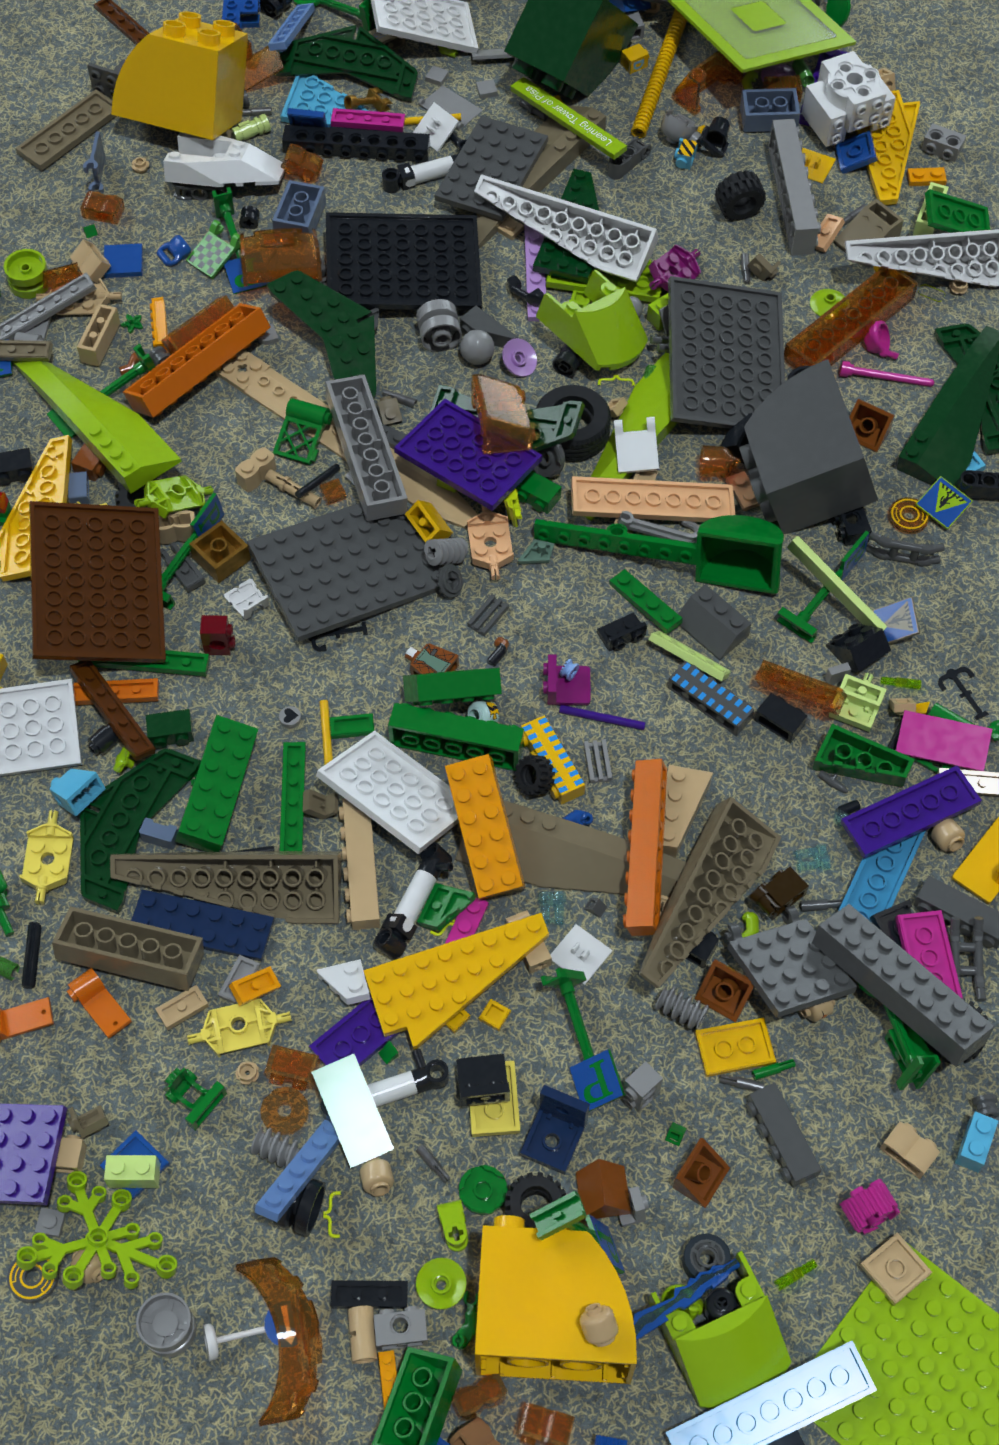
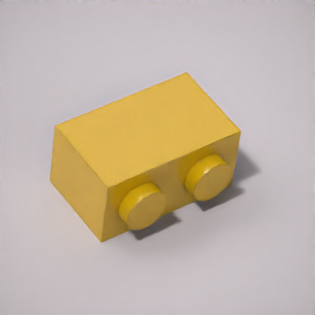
M417 500L405 513L425 543L430 539L449 538L453 534L432 503Z

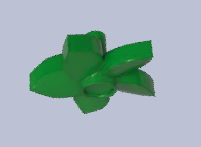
M127 314V321L120 324L123 328L128 327L130 334L134 331V328L143 329L140 323L141 315L132 317Z

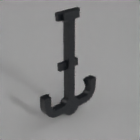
M366 621L362 622L361 627L340 630L338 627L334 631L324 632L310 637L308 640L311 641L312 648L315 651H327L325 644L321 647L316 645L318 638L336 635V638H340L341 634L363 631V635H368Z
M967 667L947 670V673L938 680L940 689L942 691L946 690L943 684L944 680L948 678L953 680L962 692L959 696L961 698L966 697L977 712V715L974 717L976 721L989 715L987 711L982 712L971 697V690L967 691L957 677L959 673L966 672L972 678L975 676L974 673Z

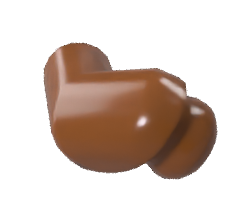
M135 352L131 354L127 365L119 367L121 375L131 370L133 365L139 362Z

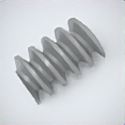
M458 537L430 539L424 545L426 560L432 566L460 564L465 559L468 551V543L463 538Z
M666 986L655 1004V1009L659 1010L664 1006L663 1014L667 1015L672 1011L671 1019L675 1020L680 1016V1024L683 1025L688 1021V1028L692 1029L697 1025V1031L708 1012L709 1006L706 1005L700 1009V1000L692 1004L691 995L683 999L684 991L676 995L675 986L667 990Z
M261 1127L253 1140L251 1153L253 1155L259 1153L261 1159L268 1157L270 1163L277 1161L278 1167H283L284 1165L287 1167L300 1149L297 1148L298 1140H295L290 1145V1136L287 1135L282 1141L280 1140L281 1132H277L273 1137L271 1127L266 1132H263V1127Z

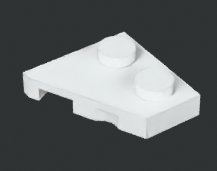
M361 959L317 969L318 978L328 983L329 988L335 994L340 995L341 1000L347 1005L370 1000Z

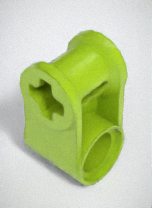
M461 1199L437 1205L447 1246L455 1252L464 1250L468 1245V1234ZM458 1233L460 1240L455 1241L453 1234Z

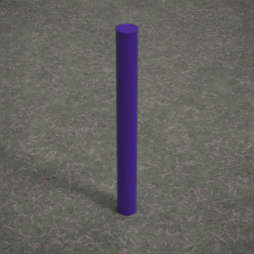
M560 705L559 709L561 714L639 730L645 729L646 722L565 705Z

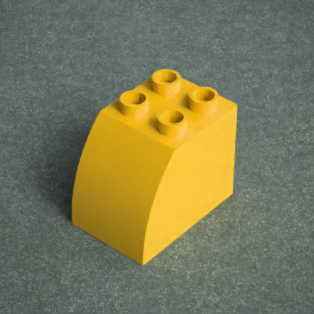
M189 11L180 12L179 18L175 20L163 21V27L146 35L125 60L115 84L111 115L209 140L216 139L242 120L248 33L236 31V24L228 20H215L213 25L201 22L200 14Z
M512 1215L494 1217V1226L483 1225L475 1342L476 1375L631 1384L637 1365L636 1333L632 1311L626 1291L616 1269L592 1235L587 1231H574L565 1228L544 1240H540L536 1235L538 1232L537 1228H524L525 1219ZM593 1303L609 1306L613 1310L619 1327L615 1340L604 1347H597L594 1344L588 1343L580 1325V1317L585 1312V1308Z

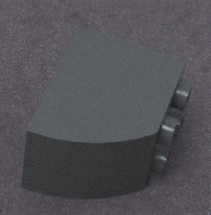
M828 359L801 371L780 385L761 403L746 423L744 429L749 444L743 445L739 449L747 471L749 470L752 479L750 483L758 504L760 503L765 520L771 523L778 521L783 534H789L878 501L865 458Z

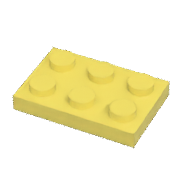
M505 1061L510 1101L470 1106L472 1137L520 1133L514 1061Z

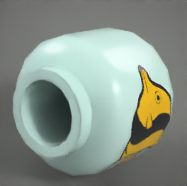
M490 700L476 701L469 706L467 716L484 721L492 720L498 723L499 709Z

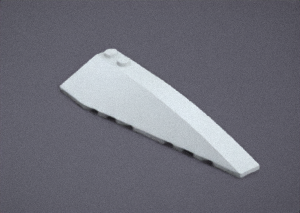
M485 175L480 176L474 190L480 197L596 269L630 281L637 282L650 260L659 239L656 228Z
M999 229L845 241L847 261L999 287Z

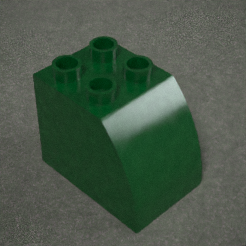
M528 0L504 52L515 58L511 68L537 83L546 85L573 100L576 92L589 97L615 67L621 58V51L627 48L639 24L608 0Z

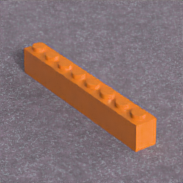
M662 759L637 760L635 762V769L632 770L634 789H631V801L633 809L629 812L632 829L628 831V840L631 845L630 851H627L629 871L626 872L628 893L624 895L627 912L623 915L624 928H627L631 936L654 935L660 921L667 767Z

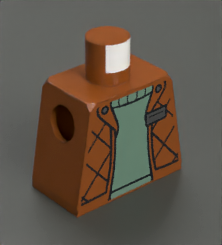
M430 643L426 644L421 651L410 647L405 654V658L411 661V675L455 671L459 666V655Z

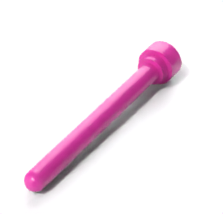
M842 361L839 376L848 377L853 374L928 387L934 385L933 379L854 367V364H850L848 361Z

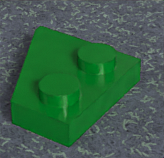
M435 883L417 923L421 927L441 931L475 901L476 895L474 892Z

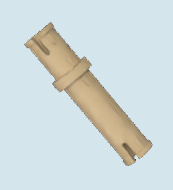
M273 469L266 473V481L279 487V490L282 492L286 491L296 497L295 492L302 488L293 482L290 477H284ZM312 492L299 499L314 509L322 502L321 497Z

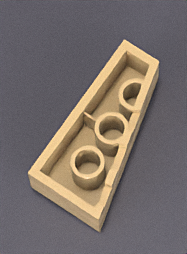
M669 765L666 786L664 854L677 857L706 792L711 785L713 772Z

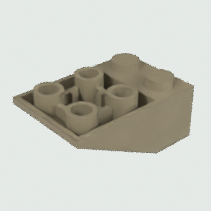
M875 199L857 214L834 240V243L846 251L845 241L899 237L904 219L878 199Z

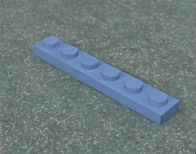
M314 3L299 4L294 8L268 43L269 51L283 52L288 48L315 11Z
M328 1120L322 1122L255 1206V1213L275 1222L280 1220L340 1143L332 1122Z

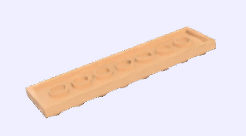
M572 476L571 478L572 516L619 518L622 511H629L636 519L705 522L719 516L735 515L733 485L578 476Z

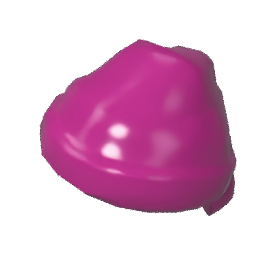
M882 320L876 321L864 337L867 351L879 354L881 357L897 359L899 353L889 350L890 334L887 324Z

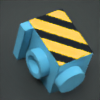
M684 138L679 139V146L676 148L674 159H677L675 164L678 168L690 170L696 156L698 142Z

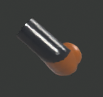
M498 637L495 640L494 645L497 648L487 658L494 666L503 658L509 647L508 640L503 637Z

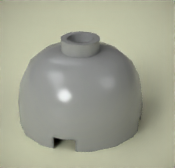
M667 110L661 122V129L667 136L666 140L676 145L680 138L689 139L697 131L699 126L695 125L694 121L680 113L676 116L672 115L673 111Z

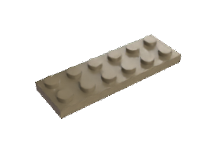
M94 90L15 148L17 154L39 170H44L115 117V115H111L112 100L98 90Z

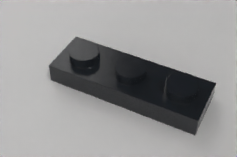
M332 1280L331 1309H350L356 1306H372L373 1309H404L408 1304V1281Z

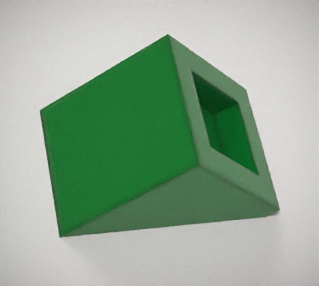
M95 224L82 227L86 238L98 235Z
M390 1040L378 1053L386 1065L399 1057L397 1049Z
M673 1122L665 1140L679 1146L687 1128Z

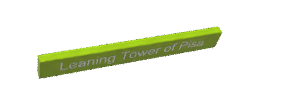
M522 77L510 86L513 93L613 160L627 151L626 144L526 78Z

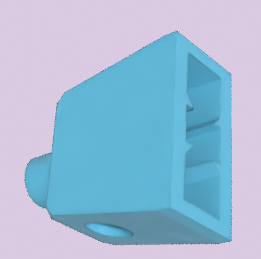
M70 769L61 778L55 777L51 781L50 792L59 806L77 816L106 788L97 772Z

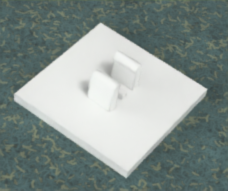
M433 102L413 133L430 134V146L438 152L460 121Z
M575 924L550 955L552 962L561 968L583 971L586 981L582 982V984L585 985L613 950Z

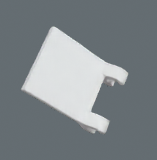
M646 417L647 430L623 432L622 420H614L618 474L659 470L655 417Z

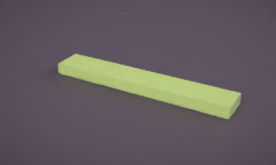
M796 536L787 548L863 625L883 628V631L887 628L886 624L799 536Z

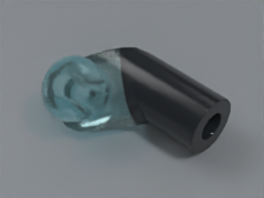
M858 800L840 805L837 808L835 814L837 825L842 827L840 823L842 818L861 809Z

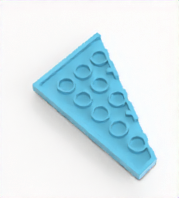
M315 75L296 76L280 116L281 122L290 123L287 111L288 108L323 111L328 127L342 128L331 127V116L333 108L346 109L344 98L347 94L337 92L332 85L318 79ZM364 105L358 106L356 109L369 111L366 108H364Z

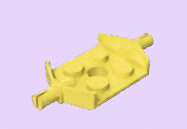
M52 810L49 811L46 824L26 832L28 842L23 872L19 874V877L23 883L36 889L34 902L39 905L40 903L41 905L45 903L46 892L48 893L49 890L66 884L68 879L74 837L72 832L57 824L59 812L56 810L54 812ZM45 856H54L52 863H42Z
M255 999L242 1006L234 1004L209 1010L203 1029H200V1033L187 1035L188 1043L190 1045L206 1042L218 1057H221L220 1054L266 1043L270 1046L276 1026L280 1023L292 1021L290 1011L276 1015L262 999ZM242 1020L245 1022V1026L241 1030H235L232 1028L235 1021Z

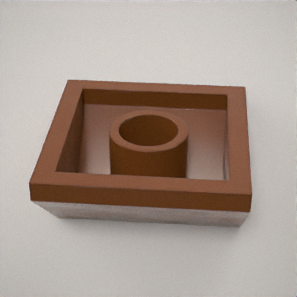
M857 399L851 412L850 420L859 444L878 452L890 433L895 415L861 399Z
M714 959L695 1000H700L702 1004L708 1005L709 1008L736 1022L753 995L755 987L748 977Z
M700 1138L676 1176L673 1189L706 1208L730 1167L705 1139Z
M597 1159L576 1172L578 1193L586 1215H591L598 1219L631 1214L625 1167L623 1165Z

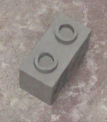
M932 123L924 137L921 150L942 157L945 160L956 162L964 147L967 135Z
M646 1061L625 1079L623 1088L625 1096H623L624 1103L630 1109L635 1108L638 1112L660 1094L663 1078Z

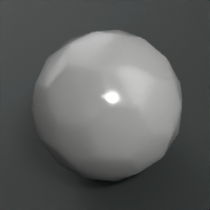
M476 329L469 331L463 336L460 343V352L468 363L474 365L484 364L494 354V341L487 332Z

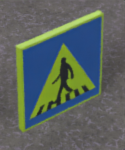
M940 476L915 506L948 530L973 500Z

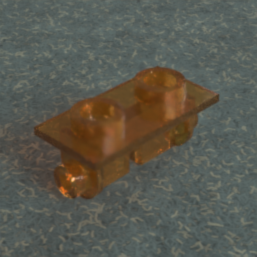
M78 263L43 271V288L55 289L83 275L82 272L78 271Z

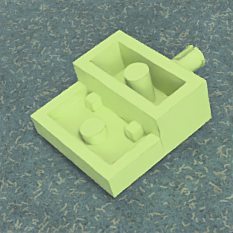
M865 673L863 680L845 674L830 710L829 717L870 732L887 689L872 684L871 681L874 678L872 674H870L868 680L869 673Z

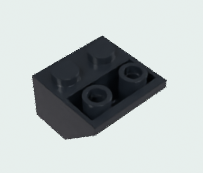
M860 623L851 625L846 632L834 636L832 641L826 644V647L842 664L848 662L851 670L856 672L862 671L891 651L883 628L862 625Z

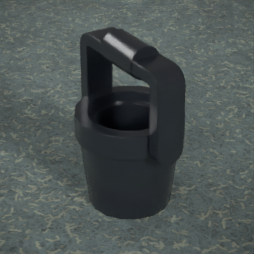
M715 117L709 127L707 125L704 127L699 139V143L717 158L725 155L729 145L727 142L730 127L729 121L724 117Z

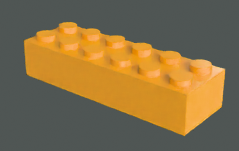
M486 754L446 765L445 769L478 898L484 900L525 889L526 886L492 757Z

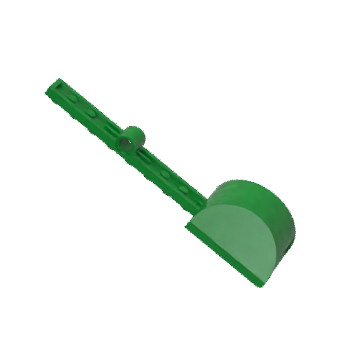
M726 515L711 518L699 526L697 543L627 533V527L619 523L611 524L607 529L536 519L534 523V539L696 565V582L772 594L779 592L784 534L779 527L760 518L743 515Z

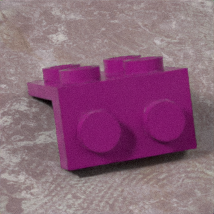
M548 654V663H543V676H547V681H543V694H547V705H589L591 702L590 667L579 666L577 674L571 681H568L566 676H560V670L565 666H557V654Z

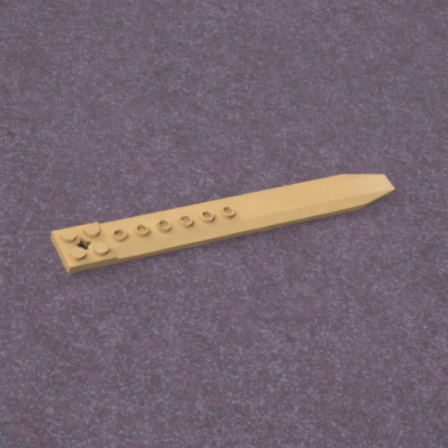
M245 349L239 351L234 359L226 361L221 369L215 371V375L283 420L286 417V407L291 398L329 408L327 404L270 368V365ZM246 368V372H239V369ZM332 418L330 425L323 429L319 444L347 461ZM289 423L299 430L297 424ZM310 429L304 432V434L313 438L317 430ZM390 448L408 498L407 502L412 505L417 500L432 503L445 522L465 529L467 527V520L476 516V511L457 491L453 493L437 486L436 477L394 453V449Z

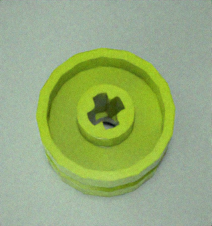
M21 249L13 252L6 258L3 267L10 290L15 296L32 299L36 298V293L44 294L50 288V275L45 258L40 252L33 249Z

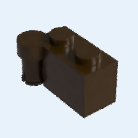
M791 866L785 871L779 870L772 877V881L768 884L762 883L749 897L771 920H774L785 911L786 907L792 906L807 893L809 885Z

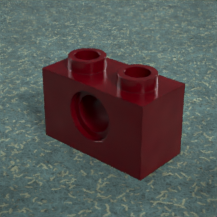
M201 615L200 637L204 653L231 656V648H235L236 641L235 635H233V625L229 624L228 616Z

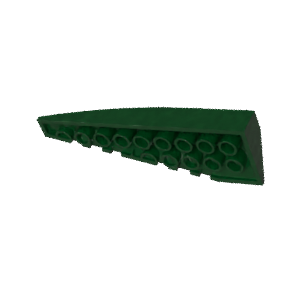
M986 326L973 342L900 453L897 470L930 485H933L942 476L955 486L960 475L970 466L999 355V330Z

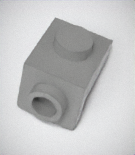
M639 1186L629 1188L631 1214L619 1216L623 1227L646 1221L645 1210L649 1209L646 1195H641Z

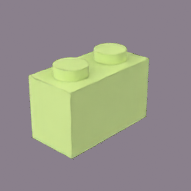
M106 1155L104 1181L109 1188H159L161 1163L156 1155Z

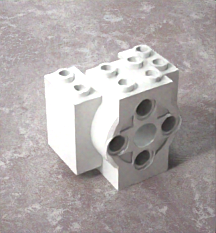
M852 51L821 62L818 82L806 86L801 114L825 147L844 141L846 130L849 133L871 125L870 131L872 132L889 126L896 97L881 79L879 71L871 65L863 63L857 54Z

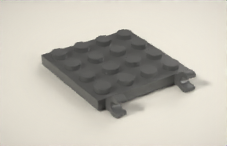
M795 906L785 908L788 914L783 915L782 918L787 925L744 938L737 923L727 926L730 932L724 934L729 941L727 949L776 1018L855 993L857 986L850 976L812 943L816 931L807 919L800 920L799 912Z

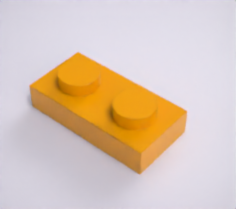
M944 167L907 169L909 186H929L931 182L946 185L947 179Z
M271 966L238 979L229 985L239 1006L274 992L281 987Z

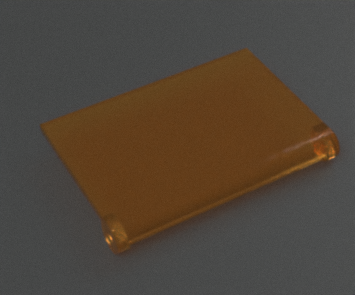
M266 46L246 59L245 91L284 69L279 52H276V50L269 51V47Z

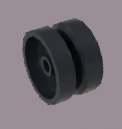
M316 1179L310 1180L278 1222L273 1221L274 1226L286 1230L293 1224L295 1233L309 1236L322 1207L326 1189L325 1182Z

